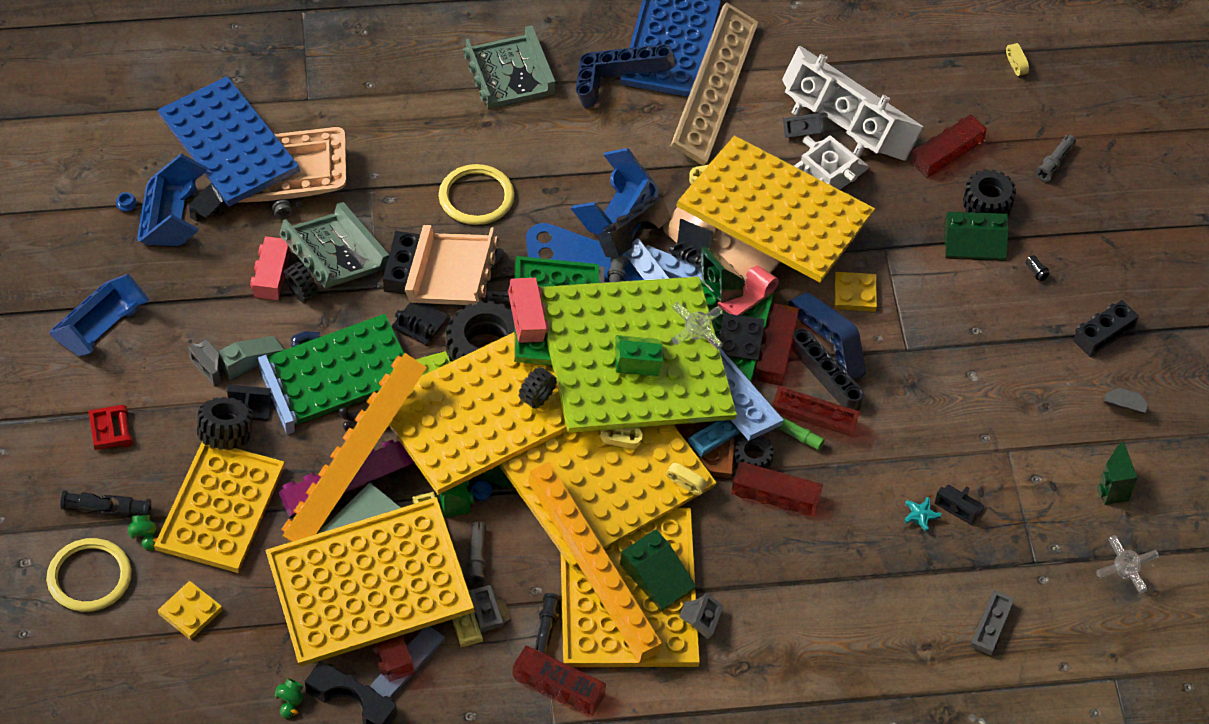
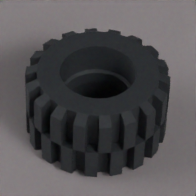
M984 169L983 172L977 171L976 174L970 176L966 183L963 196L965 211L971 213L1007 214L1009 216L1016 194L1014 182H1010L1011 178L1009 176H1004L1005 173L996 172L997 170L992 169V171Z
M222 397L205 401V404H202L200 409H198L197 435L199 440L213 449L218 448V450L237 449L241 445L247 444V441L251 438L253 416L249 406L243 404L241 400H235L236 398Z

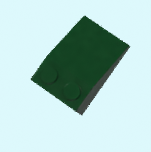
M657 529L621 551L620 566L661 612L696 589L694 581L677 554Z

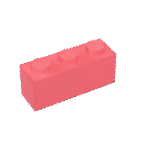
M265 236L264 243L259 246L258 254L260 259L255 262L254 271L256 275L251 278L250 288L254 290V298L279 301L285 275L284 270L287 269L291 253L290 247L282 238Z
M536 278L511 279L508 294L518 343L543 342L545 333L549 331L548 320L544 319L545 304L541 303L540 299L542 297L541 286L537 285Z

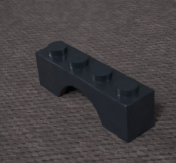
M654 196L645 198L641 205L631 208L628 214L618 217L616 219L617 222L603 228L604 231L597 235L605 257H620L633 247V232L638 224L644 229H659L669 222L671 216L664 199L654 198Z
M319 661L304 681L306 693L324 703L336 697H347L355 700L363 709V724H391L397 716V704L392 698L388 696L383 697L376 693L371 686L360 684L353 676L339 672L332 664H325Z

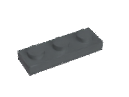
M995 590L993 591L972 640L971 648L992 655L1015 598Z

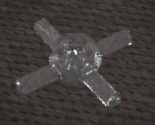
M679 302L672 306L686 320L685 329L672 338L675 345L680 344L688 337L692 339L704 337L716 349L723 345L709 331L710 321L722 314V309L719 306L707 314L699 311L691 314Z
M1116 535L1109 537L1108 541L1117 556L1113 565L1096 571L1098 578L1117 573L1120 577L1131 578L1139 593H1144L1147 591V587L1138 572L1141 564L1159 558L1158 552L1153 550L1138 556L1132 550H1124Z

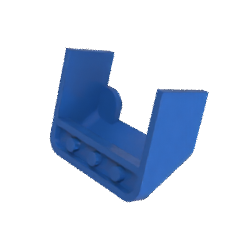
M629 148L604 153V157L614 168L610 182L616 191L605 212L596 202L571 207V210L586 229L593 234L598 235L604 231L603 228L617 222L616 219L618 217L628 214L631 208L641 205L645 198L654 196V198L658 197L656 183ZM638 224L633 232V237L635 236L636 232L641 226L640 224Z
M181 153L150 178L144 194L137 236L139 242L145 245L180 246L198 232L199 228L182 220L185 199L192 196L196 191V179L207 172L208 167Z
M128 273L102 284L53 327L49 334L77 356L83 355L85 357L94 350L92 347L95 344L94 341L118 319L125 315L128 317L132 316L137 312L138 305L146 303L150 299Z

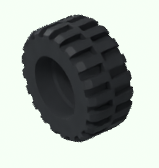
M480 301L476 302L475 305H466L464 310H458L455 316L450 319L446 330V350L450 362L480 349L468 342L475 336L491 334L503 338L513 333L514 319L512 309H507L506 305L501 303L497 305L493 301H488V303Z

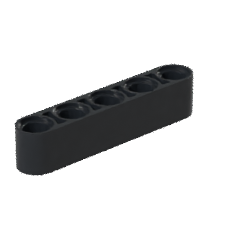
M804 328L797 329L793 334L791 346L793 353L847 412H858L861 409L864 396L861 387L809 330Z

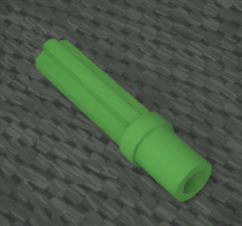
M782 417L784 421L782 426L777 427L778 429L793 436L803 444H807L817 450L822 448L825 439L812 433L811 430L804 429Z

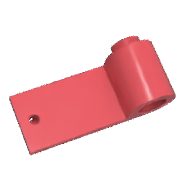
M760 266L751 267L746 274L747 279L743 287V296L723 303L718 302V306L729 314L741 316L775 291L779 283L778 278Z

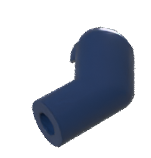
M303 331L293 335L290 340L292 341L291 347L319 338L320 332Z

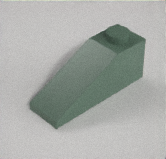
M274 336L235 342L218 351L219 366L231 381L259 366L258 357L269 356L284 349Z

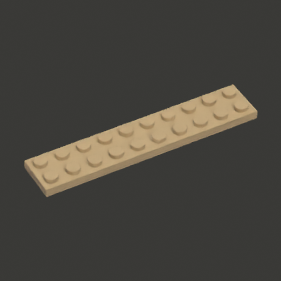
M727 2L722 7L670 145L703 166L709 159L758 21Z

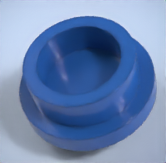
M128 192L121 193L116 199L117 208L124 212L133 210L137 204L136 198Z
M479 480L471 485L470 491H472L475 500L486 501L492 494V487L488 482Z

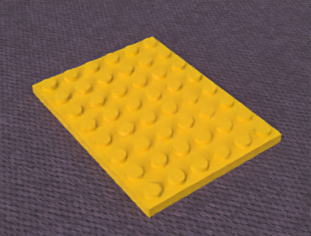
M735 135L681 196L676 207L818 282L823 280L875 210V208Z
M514 332L421 376L388 425L437 495L567 432L557 384H555L556 388L552 391L553 394L539 408L533 409L518 396L520 394L519 389L522 388L521 384L525 382L524 379L535 368L543 367L553 375L554 370L550 365L514 362Z
M673 424L637 427L642 432V440L636 448H625L604 443L600 435L601 430L571 433L567 431L499 466L571 568H574L578 565L577 561L528 483L530 471L548 462L551 463L605 550L699 496L672 482L666 476V472L672 463H678L705 479L707 486L702 494L715 487L716 481ZM609 430L608 436L613 437V431ZM630 434V440L634 441V435Z
M437 497L266 550L300 667L475 612Z
M676 508L605 549L606 554L662 642L659 654L641 663L635 658L580 566L577 565L571 568L561 554L563 667H699L698 631L679 617L684 602L696 600L695 590L661 612L620 566L621 551L657 529L669 542L695 583L691 508Z

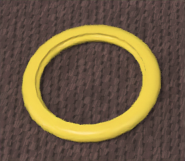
M481 164L457 168L443 180L439 189V201L444 211L451 218L467 225H486L499 220L510 210L515 197L514 187L503 172L494 167ZM469 174H484L495 178L501 183L505 196L502 205L494 212L474 216L464 214L452 206L449 200V189L460 177Z
M86 538L66 545L55 555L47 570L46 581L51 595L61 605L79 612H93L114 604L122 597L131 581L132 567L126 553L116 544L103 539ZM84 549H101L109 552L116 558L121 570L120 580L115 589L107 596L94 601H78L68 597L61 590L58 582V571L65 559Z

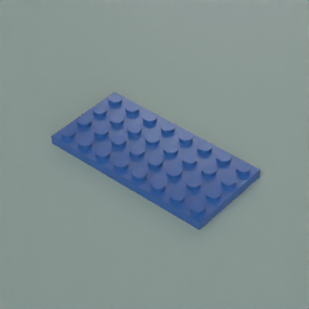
M642 0L629 48L668 44L673 50L676 65L674 68L665 71L622 75L621 85L689 97L714 31L721 0Z
M228 76L158 109L159 116L191 158L208 167L204 175L228 206L300 172L299 165Z

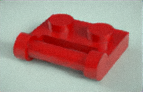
M126 405L88 410L94 450L117 446L130 447L133 445V437L129 432L127 420L128 407ZM113 416H117L119 419L121 436L114 435Z

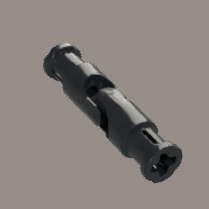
M63 490L60 506L61 510L70 508L88 513L101 510L100 512L103 514L130 517L131 515H150L152 502L151 499L146 501L134 500L133 497L103 495L100 497L93 493L82 492L81 494H75ZM111 498L119 502V508L116 512H110L113 507Z

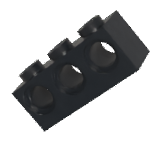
M395 231L383 276V291L407 295L405 287L420 234Z
M1123 300L1116 304L1112 303L1101 314L1097 313L1087 323H1081L1075 330L1076 333L1073 341L1091 357L1136 327L1139 315Z

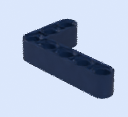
M668 44L585 53L579 61L576 93L581 105L589 108L597 103L601 77L665 71L674 68L676 59L673 50Z
M809 292L788 301L789 309L796 318L834 345L836 361L853 380L866 374L860 334L852 322Z

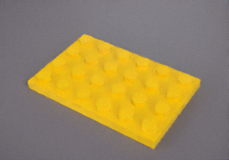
M202 441L154 545L155 550L239 573L285 467L284 461L236 448L232 450L213 449L209 445L203 444Z

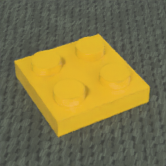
M835 272V309L876 312V274Z
M189 581L158 609V614L188 639L192 640L223 610L219 603Z

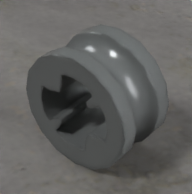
M279 200L272 206L277 219H286L292 214L290 202L287 200Z

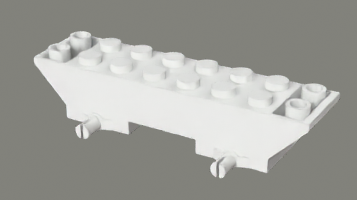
M798 46L782 79L786 86L785 93L790 95L796 102L792 113L799 116L803 107H808L814 112L828 113V118L846 129V133L858 143L853 152L858 157L861 156L864 148H869L875 153H883L904 161L907 160L924 126L888 103L890 98L886 95H882V98H879L827 64V57L820 54L818 58L808 50Z
M809 136L805 137L803 143L809 146L810 150L802 155L799 163L794 165L796 168L839 190L850 182L855 181L859 175L869 169V166L832 136H828L819 142H815Z

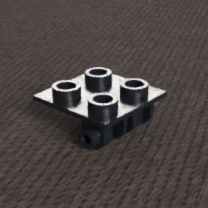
M680 219L677 244L670 246L669 253L673 257H678L683 261L702 267L701 248L707 247L711 250L713 231Z
M410 302L404 310H397L395 313L397 319L392 324V327L428 344L449 317V314L427 303Z
M723 313L718 346L727 356L759 360L765 319Z

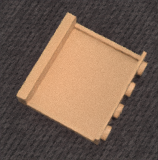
M423 225L405 287L409 302L475 305L476 302L482 301L483 297H486L487 281H490L491 265L495 263V250L499 248L500 244L499 236H496L494 228L490 229L489 235L438 234L433 232L431 225Z

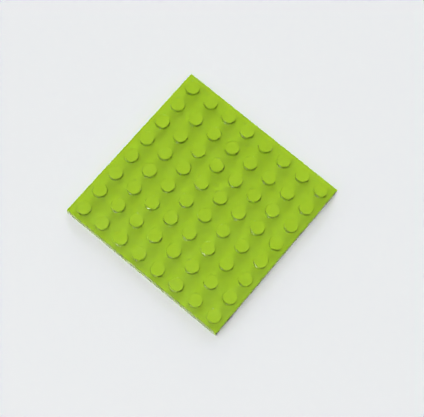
M700 277L541 287L542 297L540 299L541 303L545 304L544 319L548 320L549 331L545 335L554 375L557 378V388L568 433L734 420L736 418V409ZM616 335L659 339L663 347V363L659 375L616 373Z

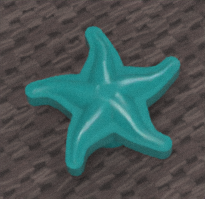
M926 497L925 502L920 505L909 500L905 502V505L911 510V513L905 518V524L913 521L915 524L920 525L924 531H928V521L941 518L940 512L935 513L929 509V497Z

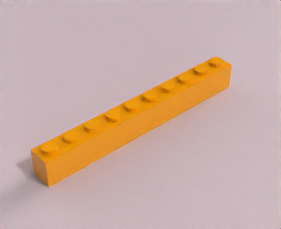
M406 353L402 357H396L391 365L394 368L391 374L388 375L386 373L379 382V385L382 386L379 392H373L367 400V403L370 404L366 411L361 410L355 418V421L358 423L354 429L349 428L343 436V439L346 441L342 447L337 446L330 456L333 458L329 466L326 464L323 466L318 474L321 476L317 484L314 482L311 484L306 492L309 495L305 502L300 501L293 511L296 513L292 521L288 519L281 529L284 532L282 535L284 539L293 542L317 534L426 370V366Z
M548 462L531 470L528 481L529 485L637 661L641 663L659 654L662 642L551 463Z

